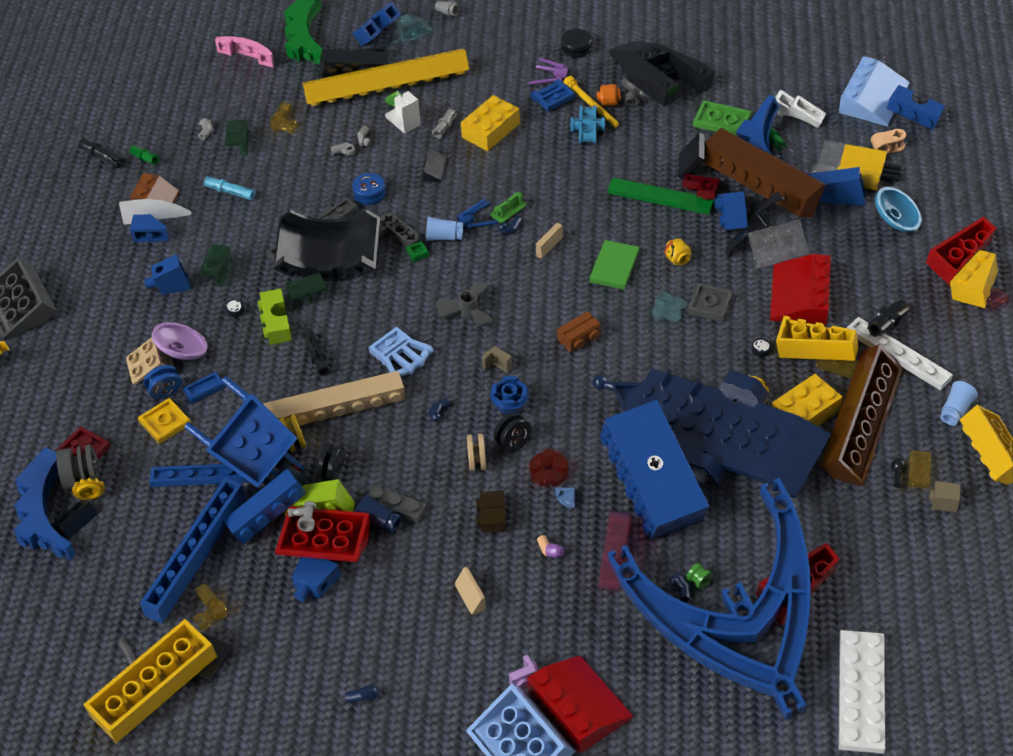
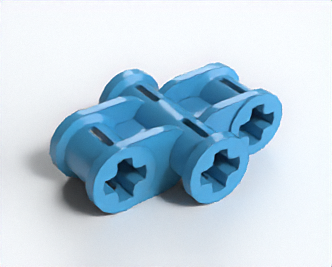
M579 105V119L571 117V132L579 131V144H582V142H593V144H596V130L605 132V117L596 118V105L593 107Z

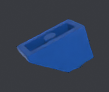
M151 214L133 215L130 228L133 242L169 241L166 226Z

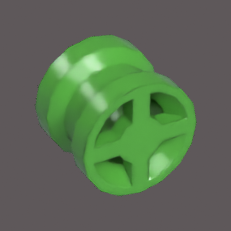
M696 563L688 571L686 579L694 582L698 589H703L711 581L713 573L705 570L701 563Z

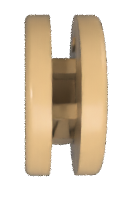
M483 433L478 434V444H473L472 434L467 435L470 471H475V464L481 463V470H486Z

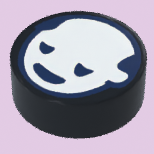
M238 299L230 300L225 305L226 313L230 317H238L244 313L243 302Z
M763 338L754 340L751 349L752 353L758 357L769 355L771 351L770 342Z

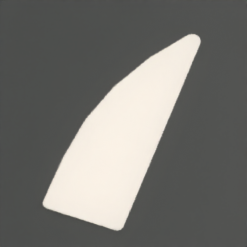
M139 199L119 202L124 225L131 224L133 215L151 214L157 220L191 215L190 210L162 200Z

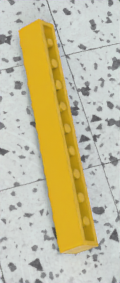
M462 48L303 82L302 85L307 104L316 106L320 105L321 101L335 102L340 97L349 99L354 94L362 96L369 94V91L373 90L376 92L385 91L387 87H392V89L400 88L401 84L405 83L414 85L419 80H424V82L432 81L433 77L447 78L452 73L461 75L466 70H469L466 50Z

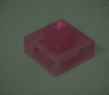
M996 287L990 291V297H988L986 303L992 309H996L1007 303L1009 296Z

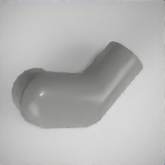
M363 126L357 133L361 147L370 146V139L366 138L369 132L367 126Z

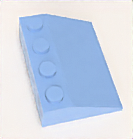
M863 56L840 98L839 113L888 127L895 113L886 109L890 97L898 84L908 88L910 82L881 61Z
M511 684L466 730L486 756H572L575 752L573 747L528 694L514 684Z

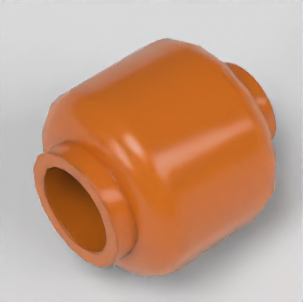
M616 84L602 85L600 91H597V101H601L604 107L618 105L619 101H621L620 87L618 88Z

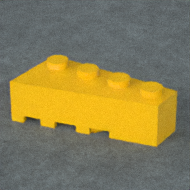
M789 316L783 317L776 339L779 358L855 361L859 348L856 330L837 326L829 328L825 327L823 323L818 322L815 325L809 324L803 319L794 321Z

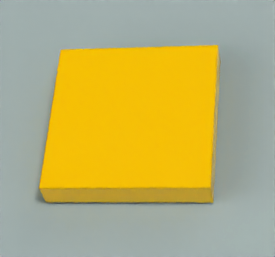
M170 398L137 417L139 423L158 444L185 429L184 427L188 422L191 423V420Z

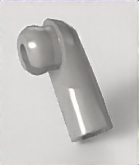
M203 118L199 122V125H202L201 128H203L198 134L201 140H205L213 131L211 120L208 118Z
M346 142L330 147L332 155L339 153L353 155L356 151L354 145Z

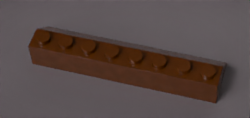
M720 128L704 143L703 163L767 199L779 191L784 199L775 202L776 204L799 217H813L826 184L723 128Z
M880 344L861 351L820 465L833 479L858 486H863L903 371V368Z

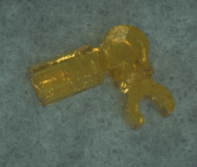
M281 102L275 115L271 116L270 126L272 130H286L288 133L294 134L293 127H298L297 121L286 120L291 110L289 103Z
M206 583L197 587L195 591L207 607L204 613H198L193 617L195 623L203 620L198 625L201 631L207 629L210 622L223 619L227 615L224 603L218 599Z

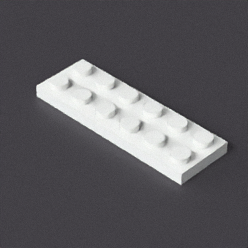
M840 630L838 750L883 754L885 752L884 634Z

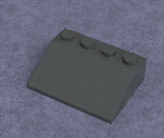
M18 257L0 273V334L4 340L44 324L57 312L33 265Z

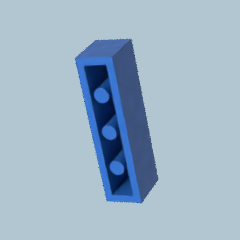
M286 469L226 517L224 521L232 534L244 544L307 492L294 475Z

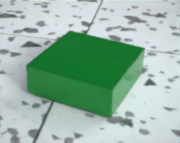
M422 241L406 247V252L413 263L430 257L429 251Z

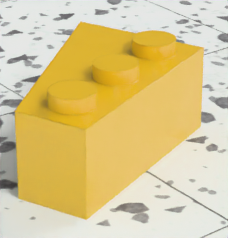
M979 250L950 281L952 300L986 309V302L988 297H990V290L998 273L996 254Z

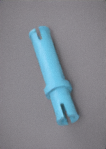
M207 176L204 180L205 187L213 188L220 193L225 192L248 200H252L255 197L254 189L245 188L226 182L224 179L219 180Z

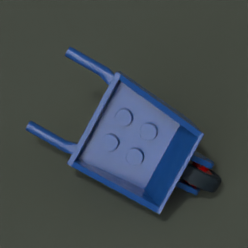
M225 376L222 379V383L242 398L244 403L214 440L208 438L190 422L184 428L208 447L206 449L208 453L256 487L260 486L269 473L276 477L280 475L274 469L275 466L281 472L288 469L301 486L305 485L309 479L300 471L306 467L287 453L297 437L253 394L249 395L230 378ZM283 456L286 457V458H287L288 460H290L292 463L290 464L289 462H287V461H286L285 459H283L282 457H283Z

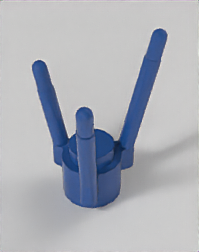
M486 199L481 200L457 215L458 222H462L463 228L467 227L468 230L474 227L498 223L497 220L472 223L475 221L473 214L490 205V202H486Z

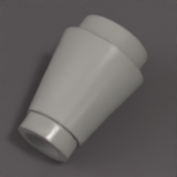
M437 1L435 4L436 11L449 17L457 16L460 8L455 1Z

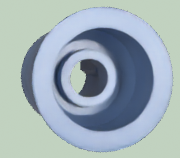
M428 216L426 241L462 240V222L456 223V221Z
M954 382L946 403L942 408L941 420L951 426L957 425L959 419L964 416L967 409L978 397L977 390L966 382Z

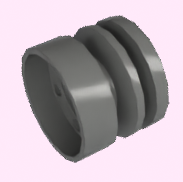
M92 444L85 445V453L82 446H78L77 456H74L71 448L56 451L57 467L64 491L72 490L75 482H79V479L86 480L90 477V479L98 478L99 481L100 466Z

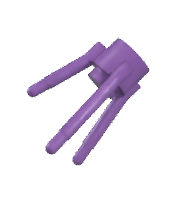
M539 58V61L555 67L536 65V68L554 71L553 76L556 78L529 81L528 84L549 83L557 79L562 81V79L567 77L568 66Z

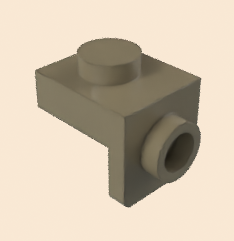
M494 346L482 356L483 369L487 370L494 364L508 373L512 370V356Z

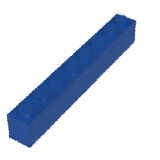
M228 478L223 479L141 600L140 605L145 617L163 624L226 529L227 524L224 519L238 509L246 497L242 483Z

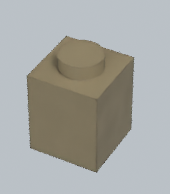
M935 481L934 489L929 490L928 501H932V510L957 512L960 501V484Z

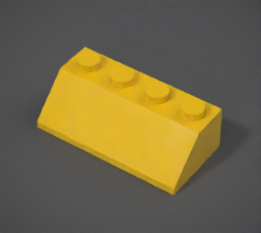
M976 405L959 419L963 425L962 429L966 435L970 436L973 448L979 451L981 455L980 460L989 468L991 478L996 482L999 481L1006 485L1013 483V438L999 415Z

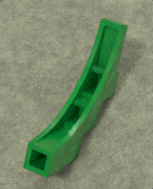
M296 0L284 11L287 24L284 28L286 40H288L285 43V48L289 58L299 62L304 58L318 65L320 64L323 48L315 43L309 35V28L315 15L322 9L321 0Z

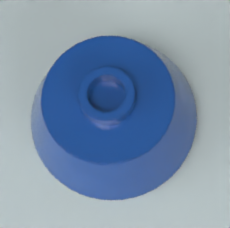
M502 377L503 380L497 384L494 383L490 392L491 401L502 414L519 413L528 400V388L526 384L524 385L519 381L518 377Z

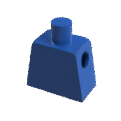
M177 254L151 267L152 277L144 279L147 289L158 287L163 295L191 289L189 276Z
M300 557L292 575L294 588L297 589L294 597L301 602H304L308 595L321 598L340 577L338 564L327 559Z

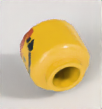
M678 238L670 240L666 244L664 254L672 264L676 266L684 265L691 258V249L682 239Z

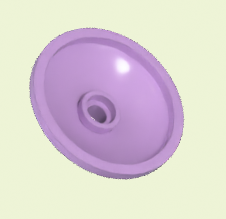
M166 322L158 324L153 329V342L158 349L170 357L181 360H194L206 353L207 342L199 332L186 325Z

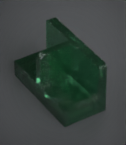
M247 119L228 120L226 123L225 145H239L241 155H248L249 127Z
M212 244L200 269L201 275L215 276L217 286H222L232 264L230 247Z
M320 272L285 283L289 301L306 297L309 304H311L312 294L326 290V285Z

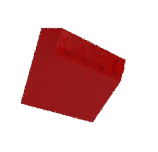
M810 254L774 264L770 321L782 322L784 316H789L794 321L803 319L809 324H816L818 322L827 325L831 255Z
M289 506L288 509H291V508L296 509V508H303V507ZM316 509L312 514L315 522L314 529L305 532L298 528V520L302 516L289 517L287 511L275 555L357 562L367 546L371 532L369 513Z
M580 655L544 666L527 678V687L530 695L580 754L633 719V715Z

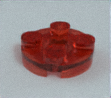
M545 449L543 452L536 454L529 462L530 478L539 486L546 487L545 485H552V487L562 484L568 477L569 463L562 454L554 452L553 449ZM552 467L553 470L545 471V468Z

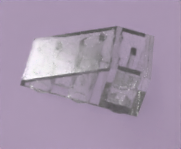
M800 219L748 233L757 268L809 254Z

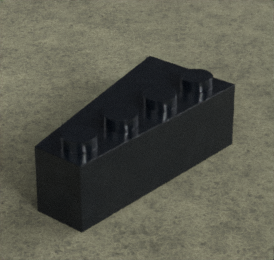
M322 49L318 79L389 64L387 52Z

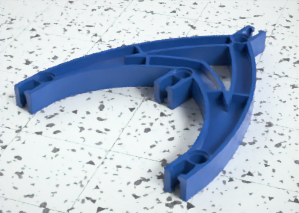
M780 478L774 480L772 490L773 492L777 491L779 494L774 498L767 490L769 488L767 483L760 486V495L774 521L776 555L768 582L754 605L740 582L736 584L734 594L735 596L739 595L742 601L733 603L729 597L730 589L722 590V600L729 614L694 607L672 597L652 583L637 567L627 545L621 547L622 554H620L622 559L626 557L627 563L618 565L614 556L616 555L615 550L607 553L608 561L619 584L633 604L664 637L681 651L708 669L731 681L773 696L785 721L793 717L791 709H788L785 701L791 698L797 704L799 714L806 711V703L794 682L802 660L808 630L810 570L800 520L792 499ZM783 505L786 509L780 510L777 507ZM626 573L634 574L630 578L624 577V574ZM785 601H788L784 635L774 667L745 657L716 642H757L775 621ZM744 610L749 614L747 616H740L738 612ZM781 685H785L789 688V690L786 692H781L777 688Z

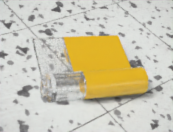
M824 141L819 162L812 166L811 173L860 167L865 189L877 191L887 151Z

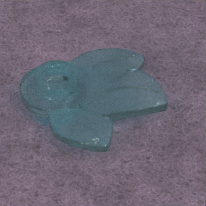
M661 292L655 298L652 314L656 320H661L665 317L671 322H678L681 319L680 309L686 308L688 304L680 297H672L667 292Z

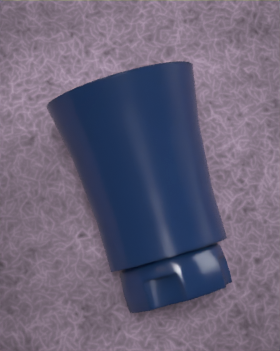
M369 494L361 499L355 511L369 513L370 525L390 533H394L401 523V515L379 503Z

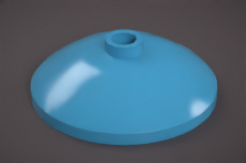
M883 187L876 193L875 204L877 211L888 225L901 232H914L920 227L922 221L920 211L908 195L893 187Z

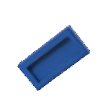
M214 372L182 389L191 404L226 388V386L222 383L218 373Z

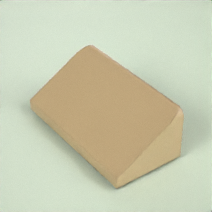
M463 568L455 582V586L469 612L474 615L486 610L485 596L469 568Z

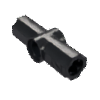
M900 300L895 301L888 308L882 307L876 318L868 324L867 329L870 335L877 337L883 335L889 329L894 330L899 324L900 319L908 314L909 307L907 302Z

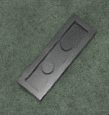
M372 485L367 493L379 503L401 515V518L415 523H419L427 509L426 503Z

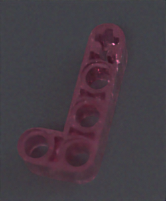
M609 512L599 575V589L620 591L621 585L608 561L607 553L615 550L616 555L614 556L618 565L624 563L625 558L622 559L620 554H622L621 547L627 545L628 538L630 537L631 513Z

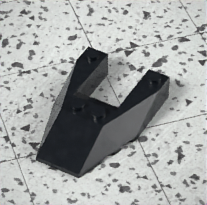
M632 41L609 49V53L615 62L621 65L622 72H626L628 75V80L661 106L671 104L676 100L679 85L671 79L677 76L699 93L712 87L714 70L708 65L662 44Z

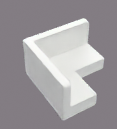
M409 91L403 93V98L400 95L395 97V109L386 113L385 117L406 134L421 125L419 102Z

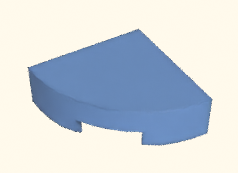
M555 488L558 501L564 506L575 508V488Z

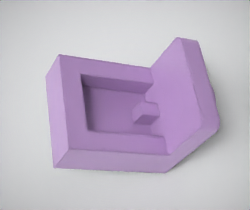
M528 655L523 656L524 668L509 673L510 685L514 684L522 689H526L527 678L538 671L535 661H531Z

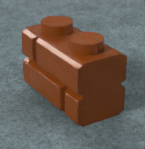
M588 311L557 328V339L569 352L581 349L587 342L595 341L601 335L600 322L593 318Z

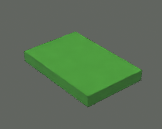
M703 100L693 121V127L715 132L723 128L737 136L735 132L744 120L750 121L752 111Z
M604 240L589 282L625 290L639 254V247Z

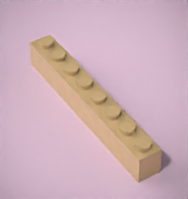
M399 371L263 404L278 419H285V417L294 414L299 426L373 407L405 400V392Z

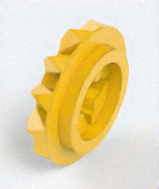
M98 478L81 479L80 482H75L72 492L78 499L93 500L104 494L105 486L103 481H98Z

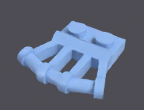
M395 327L369 346V352L379 359L382 365H386L389 373L395 372L391 360H394L403 367L396 370L399 371L400 377L408 374L412 375L415 369L425 365L428 356L434 352L432 346L413 340L398 327ZM409 347L422 351L421 355L419 356ZM403 352L414 362L410 364L400 354Z

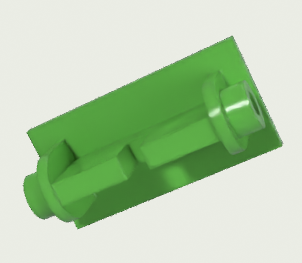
M515 192L513 196L508 198V201L495 206L490 216L503 223L525 208L527 204L522 201V193Z

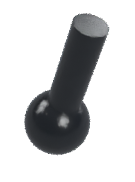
M896 458L891 463V469L895 472L894 486L901 488L903 486V473L907 469V463L901 458Z

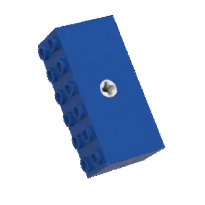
M658 400L606 418L600 440L603 446H607L609 459L612 464L615 463L617 476L626 486L625 493L634 503L633 509L636 516L640 517L643 522L642 528L644 533L653 540L702 521L709 508V504Z

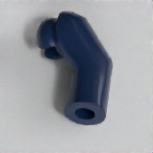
M516 216L509 225L506 222H501L498 225L499 232L504 235L516 232L523 220Z
M445 398L431 406L428 415L433 422L441 419L440 411L451 406L449 400Z
M681 573L671 575L669 579L672 586L678 585L680 588V601L689 602L691 584Z
M367 685L358 690L346 692L345 699L348 703L368 699L374 700L378 697L379 692L376 686Z

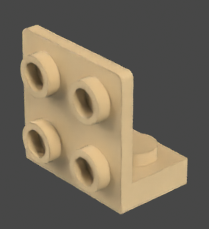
M152 337L126 357L131 381L134 385L140 383L156 367L162 365L174 367L172 357L158 349Z

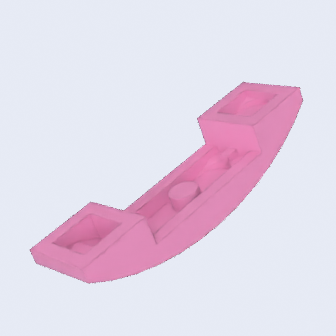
M226 36L215 38L217 52L230 56L237 52L257 58L261 65L272 68L275 66L272 52L258 42L240 37Z

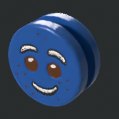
M364 173L353 181L354 198L360 204L373 205L379 203L385 197V183L380 175Z
M162 365L151 370L145 376L143 384L151 398L163 399L176 393L182 385V380L175 367Z

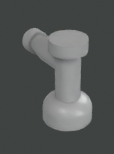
M306 501L303 508L288 509L289 517L302 516L298 520V528L300 530L309 532L314 529L315 522L312 514L316 510V504L312 501Z

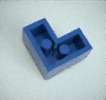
M744 191L717 194L714 202L715 208L718 209V212L722 213V216H719L720 226H723V230L747 228Z

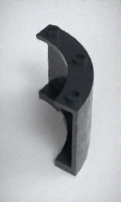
M290 209L279 217L273 269L292 277L295 274L304 276L305 280L343 281L348 280L350 276L356 275L360 277L376 269L380 217L365 210L347 218L319 219L299 214Z

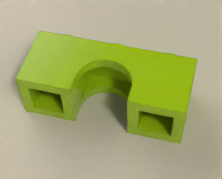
M276 289L260 292L261 300L257 302L259 312L263 311L260 314L262 325L266 324V327H262L264 338L269 339L270 345L292 341L287 315L279 316L286 314L282 290Z

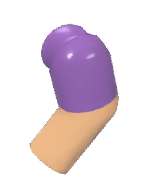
M545 535L538 537V544L545 556L556 558L564 555L565 550L563 546L549 543Z

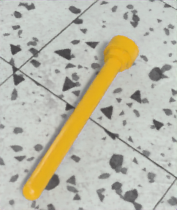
M568 76L564 79L563 83L578 94L591 107L596 105V111L602 117H605L613 127L619 126V122L578 86L577 80L574 77Z

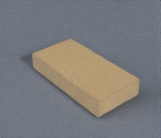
M556 223L536 243L537 257L542 259L563 238L561 224Z

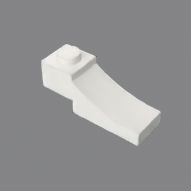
M780 90L775 96L780 105L777 114L782 117L784 115L795 117L818 128L826 115L825 112L799 95L794 99Z

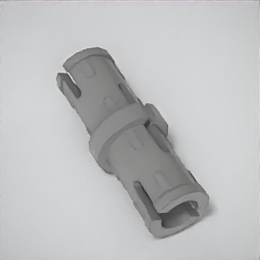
M448 109L446 114L438 120V125L432 131V134H435L434 137L441 138L444 132L451 127L452 121L457 116V113L454 114L455 110Z

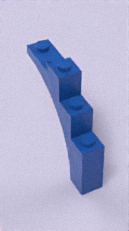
M769 95L751 121L744 120L735 132L738 137L771 154L769 149L770 127L780 109L775 96Z
M45 447L15 479L18 487L17 491L22 495L14 504L17 516L22 520L14 529L17 537L16 541L21 546H27L33 550L38 545L45 550L48 548L58 557H65L71 560L76 555L72 544L51 527L47 517V501L50 489L59 472L56 452Z

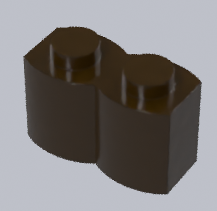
M504 491L480 492V498H476V508L480 510V514H477V527L481 526L482 533L505 532Z

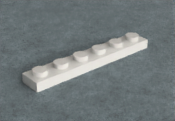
M858 317L847 327V329L856 330L859 341L869 347L880 344L901 367L940 391L952 380L953 374L886 333L877 337L871 336L867 329L869 323Z

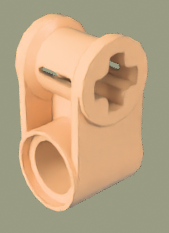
M902 129L878 132L871 137V143L874 149L887 151V154L901 152L905 148L904 139L906 138V132Z

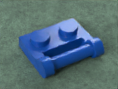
M560 79L555 80L553 84L539 91L530 93L534 102L537 101L547 112L575 98V93Z

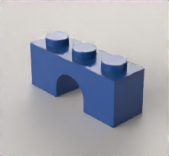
M391 1L352 34L360 45L363 46L375 38L383 28L397 19L401 13Z
M898 84L890 97L886 109L934 130L942 116L945 105L929 99L926 104H917L912 100L914 91Z

